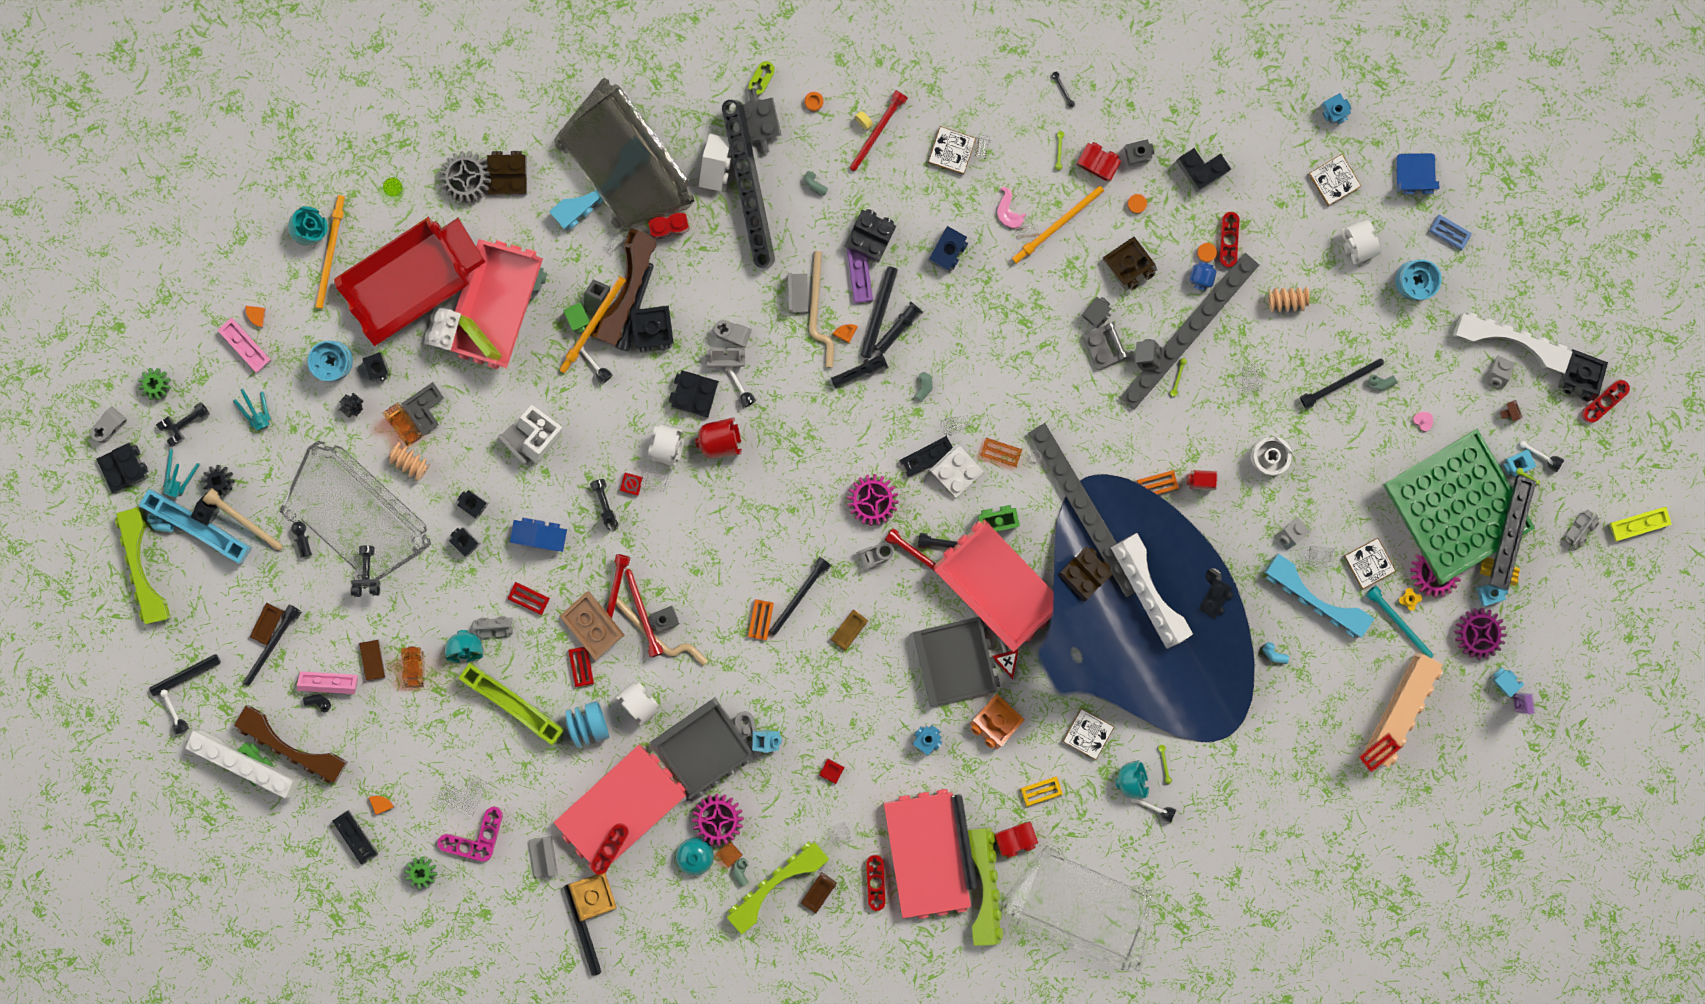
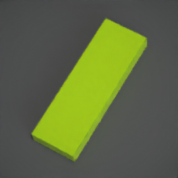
M460 315L458 323L487 358L498 361L502 357L476 323L471 318Z

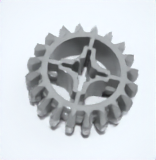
M460 151L459 158L454 153L453 157L455 160L452 161L448 157L447 161L450 164H442L446 171H440V174L445 176L439 179L440 182H446L442 189H448L446 192L447 196L454 193L452 196L453 200H456L459 196L460 203H463L464 197H466L468 203H471V196L477 201L478 197L476 194L479 193L483 197L484 193L481 190L485 189L488 191L489 187L485 183H491V180L486 178L491 174L485 172L487 170V164L483 165L485 159L481 158L478 161L479 155L477 153L472 158L471 151H468L467 157H465L463 151ZM467 162L477 165L480 172H470ZM461 163L460 171L457 174H453V176H451L452 170L455 168V166ZM465 171L468 175H471L467 178L466 183L463 179H460L464 176ZM480 178L477 187L470 191L471 183ZM451 182H461L464 192L454 189Z

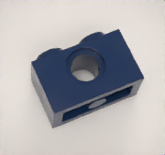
M947 226L928 261L949 272L950 268L954 270L959 261L956 258L959 252L963 253L968 245V242H966L967 236ZM952 245L955 252L952 255L946 254L944 252L945 246Z

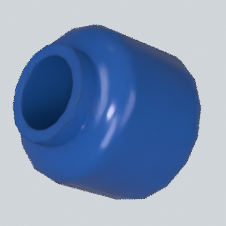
M1203 262L1193 265L1189 281L1195 284L1194 288L1205 291L1206 287H1213L1217 271L1213 268L1214 265Z

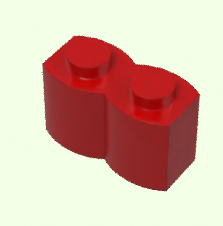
M1092 142V144L1087 143L1076 165L1110 183L1121 163V160L1118 159L1119 155L1111 151L1109 153L1102 150L1103 147L1095 142Z
M675 213L668 218L657 217L648 222L651 236L657 239L666 238L671 234H684L690 230L685 213Z
M1193 470L1187 474L1186 485L1190 486L1191 490H1216L1217 471Z
M1031 821L994 834L1001 855H1006L1007 858L1018 855L1017 851L1024 849L1025 852L1035 849V844H1038Z

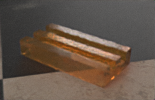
M986 437L980 456L1017 468L1022 449ZM988 443L1016 451L1017 455L989 447ZM986 450L1000 455L1015 459V461L1011 462L996 456L986 454L985 452Z

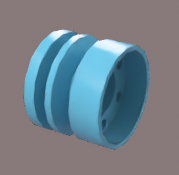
M1425 259L1412 260L1402 264L1395 276V284L1399 293L1411 300L1428 299L1434 296L1442 283L1441 272L1433 262ZM1417 276H1418V280H1419L1420 282H1419V283H1415V280L1413 279V277H1417Z
M340 341L320 342L312 347L308 354L309 370L315 377L323 381L342 379L349 374L353 366L352 353L347 345ZM330 356L336 358L334 365L328 363Z
M598 701L585 704L584 714H582L579 707H575V717L571 709L566 710L568 732L577 749L583 747L581 738L584 739L586 745H590V735H593L596 742L609 739L605 718Z

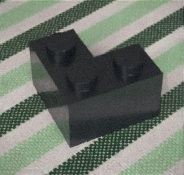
M1195 148L1176 160L1196 192H1199L1231 170L1221 153L1204 163Z

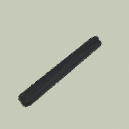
M891 266L887 267L863 344L861 356L870 359L872 357L898 273V269Z
M957 794L951 796L960 857L966 890H973L977 888L965 809L962 795Z
M566 884L563 888L591 975H599L601 968L586 921L579 920L568 884Z

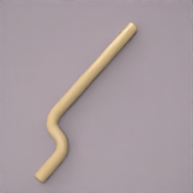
M814 251L809 332L816 341L826 344L825 367L833 368L834 343L827 335L820 334L817 331L822 252Z
M617 597L616 606L646 636L641 620ZM654 634L656 642L662 645L665 655L673 657L688 651L702 666L708 662L691 644H680L676 648L670 649Z

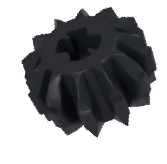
M216 465V469L210 466V473H203L207 477V479L201 480V482L207 483L203 489L208 490L212 488L218 492L217 495L221 496V492L224 496L228 495L226 489L233 490L229 483H235V480L229 479L233 476V472L227 473L228 467H224L221 470V465ZM220 477H221V478H222V479H220V480L222 481L221 485H220V484L215 485V483H217V482H214L215 478H220Z

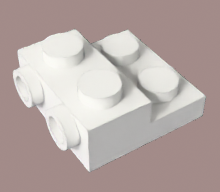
M434 307L430 316L431 321L425 334L424 344L451 350L461 313Z

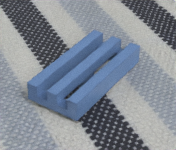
M1440 214L1429 230L1430 233L1461 251L1472 235L1471 232ZM1442 221L1448 226L1466 235V237H1461L1460 235L1454 233L1453 231L1439 224V222ZM1437 227V228H1439L1440 230L1444 231L1445 233L1451 235L1452 237H1454V238H1456L1457 240L1461 241L1462 244H1460V243L1454 241L1453 239L1449 238L1448 236H1446V235L1442 234L1441 232L1435 230V228Z

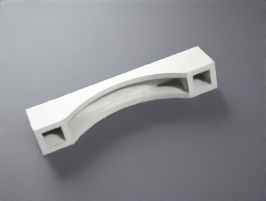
M1466 312V314L1463 313L1459 316L1453 337L1470 343L1487 338L1509 340L1531 352L1543 369L1560 375L1565 374L1572 355V351L1567 350V346L1549 344L1550 340L1541 337L1538 339L1532 338V334L1525 331L1515 332L1513 331L1514 328L1503 324L1502 327L1495 325L1496 321L1488 318L1481 320L1477 318L1478 315L1471 312Z
M1136 533L1111 547L1165 647H1172L1193 635L1184 617L1168 607L1155 590L1148 572L1146 548L1138 534Z
M203 730L193 731L185 748L284 798L294 797L301 779L283 770L271 767L238 752L219 738Z

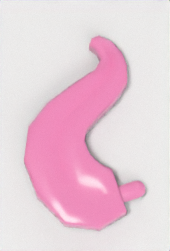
M1002 187L1001 191H1004L1005 195L998 206V218L1007 227L1012 229L1020 227L1024 222L1023 218L1026 214L1023 213L1020 216L1018 213H1013L1009 210L1012 192L1008 188Z

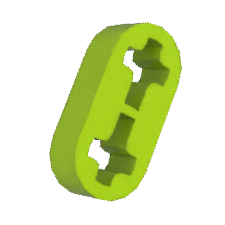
M761 62L749 82L748 87L752 89L754 88L752 86L753 83L757 84L759 79L762 80L760 84L762 89L756 91L757 96L765 92L774 76L775 67L771 62ZM768 65L770 66V71L772 72L766 73L765 77L763 78L761 77L763 74V70L761 68H766Z

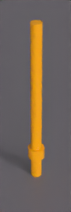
M1098 186L1032 242H1027L1022 247L1023 249L1012 257V260L1017 264L1027 255L1030 256L1035 252L1036 247L1101 195L1104 189Z
M342 195L337 196L336 206L331 216L333 221L315 306L323 309L340 220L343 219L344 215L342 210L345 196Z
M619 276L574 347L569 349L565 361L559 368L561 372L566 373L572 362L577 360L579 357L578 353L626 279Z

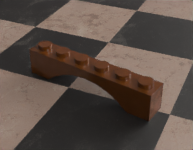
M629 229L623 245L626 258L624 278L626 281L617 298L608 307L591 333V337L616 346L617 341L621 338L622 328L628 320L629 310L635 302L636 292L642 284L643 274L649 266L651 253L656 248L657 238L636 229Z
M245 705L234 724L238 728L237 731L242 735L247 736L249 734L253 736L256 743L262 746L267 744L271 747L270 750L278 755L282 753L288 757L287 760L295 765L300 763L305 766V771L321 775L320 779L326 783L337 782L348 764V761L332 752L311 754L289 746L273 731L266 714L250 705Z

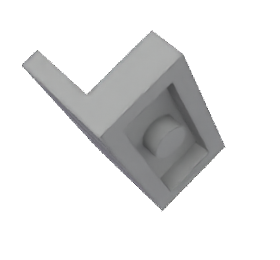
M788 273L789 313L808 312L807 273Z
M514 424L503 434L497 436L523 464L527 465L531 461L530 458L521 452L523 443L527 438Z
M552 836L530 839L529 844L535 877L556 876L558 870Z

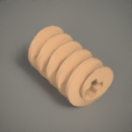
M1292 287L1288 289V292L1285 288H1281L1280 293L1277 288H1274L1272 293L1269 289L1268 303L1271 312L1274 311L1275 307L1281 312L1284 306L1286 312H1289L1290 306L1293 307L1294 312L1297 311L1298 306L1304 311L1305 306L1309 307L1308 287H1304L1303 292L1300 287H1297L1295 292Z
M399 441L388 456V459L390 458L389 463L392 465L396 462L397 469L403 466V473L409 471V477L416 474L415 480H421L431 463L426 465V458L419 461L420 454L413 457L414 450L407 453L408 446L401 449V442Z

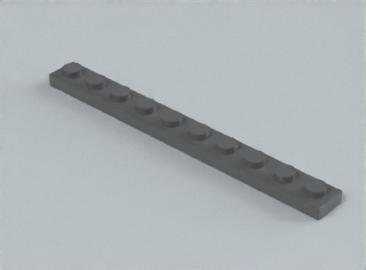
M1245 252L1162 348L1163 357L1161 358L1160 369L1142 371L1120 398L1135 410L1259 267V264Z
M1046 423L1028 432L1102 558L1110 566V571L1113 573L1112 575L1124 595L1128 597L1135 593L1111 547L1117 544Z

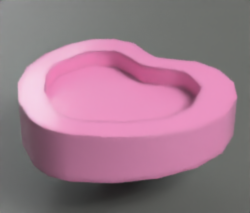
M1419 412L1413 417V422L1419 425L1422 431H1428L1432 427L1433 417L1429 412Z

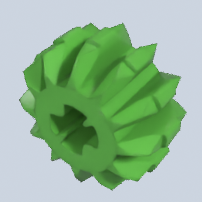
M149 368V375L142 372V376L145 378L138 379V382L143 383L138 389L144 390L142 396L146 397L149 395V400H153L154 397L157 400H161V394L164 396L168 395L165 389H171V386L166 385V383L171 382V379L165 378L167 372L161 373L160 368H156L155 372L152 368ZM154 381H158L155 387H151Z
M421 856L420 862L415 857L413 858L414 864L407 863L410 869H406L404 873L410 874V876L405 878V880H413L410 884L411 887L417 883V889L420 890L422 883L425 888H428V882L432 884L435 882L431 876L438 875L437 872H432L437 866H429L432 861L431 859L424 863L425 858ZM424 869L425 872L423 874L425 876L419 877L417 870Z

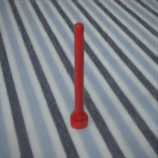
M897 90L894 91L891 96V105L850 165L851 171L854 172L858 169L898 106L901 107L902 104L906 103L908 100L907 96Z
M892 528L884 539L887 543L897 544L934 571V565L936 564L934 561L900 538L901 535L898 534L899 532L896 529Z
M616 554L614 560L617 568L606 610L611 618H613L624 569L629 566L631 557L622 554Z
M626 569L624 573L649 642V649L647 650L649 657L659 656L664 653L663 647L659 645V642H656L632 570Z

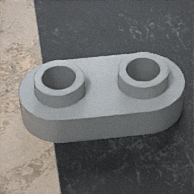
M743 711L736 716L735 725L744 739L747 736L753 738V731H757L753 715ZM743 717H746L748 719V724H742L741 719ZM753 741L748 743L751 749L753 748Z

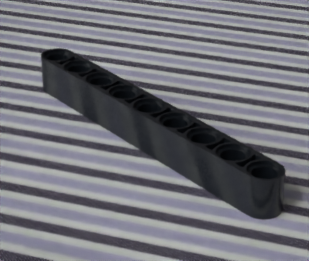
M726 100L722 105V113L752 257L757 267L767 268L774 264L775 255L744 106L738 100ZM732 103L736 106L734 113L730 112V105ZM736 122L740 125L738 132H735L733 129ZM739 141H742L744 144L742 151H739L737 148ZM743 160H746L748 163L746 170H743L741 167ZM747 179H750L752 182L750 189L745 186ZM751 198H754L756 201L753 208L749 205ZM756 216L760 220L757 227L753 224V219ZM759 235L764 239L762 245H759L757 242ZM763 254H765L768 259L766 264H763L761 261V256Z

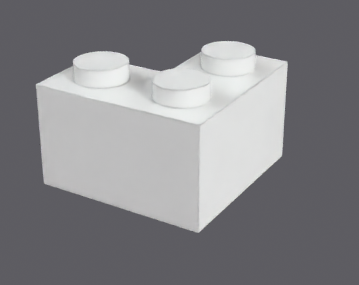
M709 134L702 158L699 187L721 191L723 184L727 185L729 173L725 172L726 169L729 170L732 158L728 137Z
M533 405L526 410L519 420L518 428L529 436L523 443L521 452L537 463L560 437L562 430L559 424Z

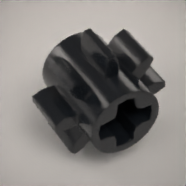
M352 393L351 396L345 394L341 401H339L341 405L339 410L348 418L351 415L357 417L363 410L362 403L364 401L355 393Z

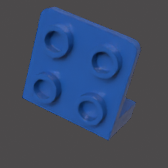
M1433 153L1397 155V192H1403V195H1414L1415 192L1431 195L1439 190V181H1436L1435 155Z

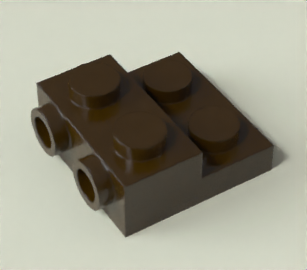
M492 151L491 155H487V172L491 174L488 176V179L491 180V183H488V194L527 195V156L522 154V151H511V155H503V151Z
M1135 236L1103 257L1104 262L1125 291L1129 289L1131 291L1139 287V282L1145 278L1146 280L1153 278L1156 274L1155 271H1157L1156 264Z
M1087 546L1081 549L1058 573L1062 580L1083 602L1087 601L1113 574L1110 571V566L1106 562H1101L1097 558V552Z

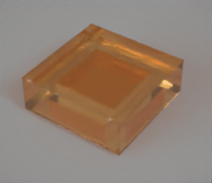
M731 840L716 853L728 868L743 855Z

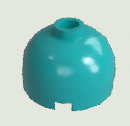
M303 206L292 214L288 221V231L296 243L303 246H312L320 242L327 234V220L325 217L322 218L319 214L320 211L310 206Z
M468 630L457 631V634L452 635L445 645L446 661L451 663H460V660L466 659V663L482 659L484 655L481 640L475 634L468 633Z
M1140 760L1126 763L1121 767L1118 778L1115 779L1117 789H1120L1122 794L1130 799H1144L1148 797L1149 787H1145V781H1148V776L1144 764Z
M688 838L677 849V865L687 875H702L713 864V848L707 841H702V838Z

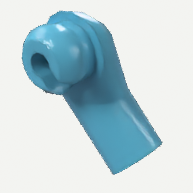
M153 513L147 515V521L154 530L171 533L174 531V524L164 522L162 518Z
M1266 642L1265 647H1263V653L1272 662L1287 664L1289 656L1276 653L1274 651L1275 645L1271 642Z

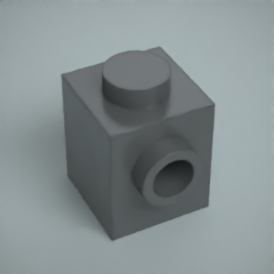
M1148 139L1124 146L1128 166L1149 161L1152 159V155L1155 154L1153 144H1149Z
M593 279L584 292V307L597 312L610 292V286Z
M1096 297L1081 316L1096 328L1100 322L1105 323L1111 316L1109 313L1111 310L1109 307L1110 303L1103 297Z
M1152 339L1136 342L1135 363L1142 371L1160 369L1161 358L1163 357L1162 347Z
M673 606L650 614L652 617L649 619L650 625L657 632L680 624Z

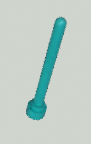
M1375 585L1367 591L1365 596L1370 601L1377 602L1424 655L1432 659L1433 653L1382 598L1379 587Z

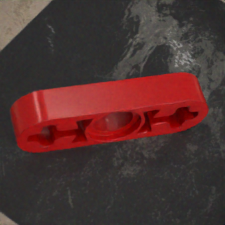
M1232 211L1225 213L1221 219L1219 261L1226 268L1234 266L1238 258L1240 219L1238 214ZM1229 215L1236 221L1231 226V229H1235V232L1224 231V228H1229V222L1225 221V219L1229 218ZM1225 235H1233L1235 242L1232 245H1227L1224 242ZM1223 247L1227 249L1234 248V251H1230V257H1233V260L1229 264H1227L1226 260H1223V257L1227 256V250L1224 251Z
M1624 380L1613 382L1583 409L1582 418L1588 423L1598 421L1628 395L1630 391L1629 384ZM1617 384L1619 386L1623 385L1624 388L1622 390L1624 392H1619L1614 397L1611 393L1618 389ZM1603 396H1608L1611 400V404L1608 407H1604L1601 404ZM1597 406H1598V408L1601 409V410H1597V411L1594 413L1595 418H1593V417L1588 418V415H1589L1588 410L1592 411V410L1596 409Z
M618 823L612 827L591 863V869L595 874L602 875L609 869L629 834L628 827L625 824ZM620 827H622L623 833H625V835L619 836L617 841H620L621 843L620 845H618L617 842H615L614 840H609V838L611 836L614 839V837L617 834L615 828L619 829ZM611 843L615 846L613 854L605 852L604 847L606 844ZM600 853H602L603 856L607 858H611L610 861L606 859L603 863L605 869H596L597 865L595 864V862L599 863L603 858L602 856H599Z
M873 854L866 861L868 904L872 910L880 911L886 904L884 862L881 856ZM873 858H877V861L881 862L880 865H877V872L881 871V875L877 873L869 875L870 871L873 872V865L869 864V862L873 861ZM874 877H878L882 881L881 886L878 888H874L870 884L871 879ZM882 890L883 893H878L879 900L883 902L879 904V907H875V904L871 903V901L875 900V893L870 894V891L878 892Z

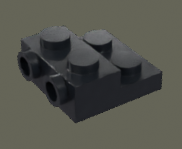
M861 210L844 247L879 263L896 229V225H894V221L890 218L884 217L881 219L877 217L876 212L873 210Z
M669 305L631 310L636 349H640V352L652 351L651 347L659 346V350L671 348L670 345L674 344Z
M1572 349V355L1566 372L1561 375L1558 388L1563 389L1562 391L1565 394L1579 395L1583 401H1594L1600 394L1608 362Z
M681 370L680 374H676L674 384L677 387L675 392H671L669 403H672V408L709 418L719 381Z
M126 443L113 449L112 452L96 458L112 494L148 478V468L144 462H141L139 458L141 453L136 444Z
M1209 569L1205 577L1207 582L1211 584V587L1199 610L1216 619L1217 615L1222 616L1225 610L1222 608L1226 599L1230 601L1234 593L1231 592L1233 587L1221 580L1220 573L1214 569Z

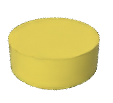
M859 111L855 115V119L864 129L868 130L873 125L871 119L864 112Z

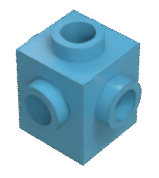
M1341 93L1321 104L1324 110L1322 114L1327 122L1330 121L1331 125L1336 122L1339 125L1347 121V116L1351 114V105L1347 99L1344 100Z
M926 725L924 728L921 726L914 736L917 738L912 744L929 756L932 750L937 751L942 744V741H940L942 736L939 735L941 731L933 725L930 727ZM931 736L932 740L930 742H926L925 737Z

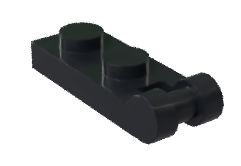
M945 436L902 458L899 462L901 466L904 465L907 477H910L939 462L953 447L948 437ZM916 459L918 466L913 468L910 461Z
M350 810L332 820L361 865H364L370 857L374 858L378 855V851L372 845ZM365 846L367 851L361 853L359 849Z

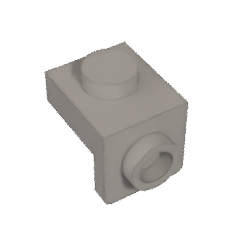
M1497 355L1485 382L1502 390L1510 380L1515 363Z
M1297 517L1283 530L1278 532L1275 537L1288 550L1310 531Z

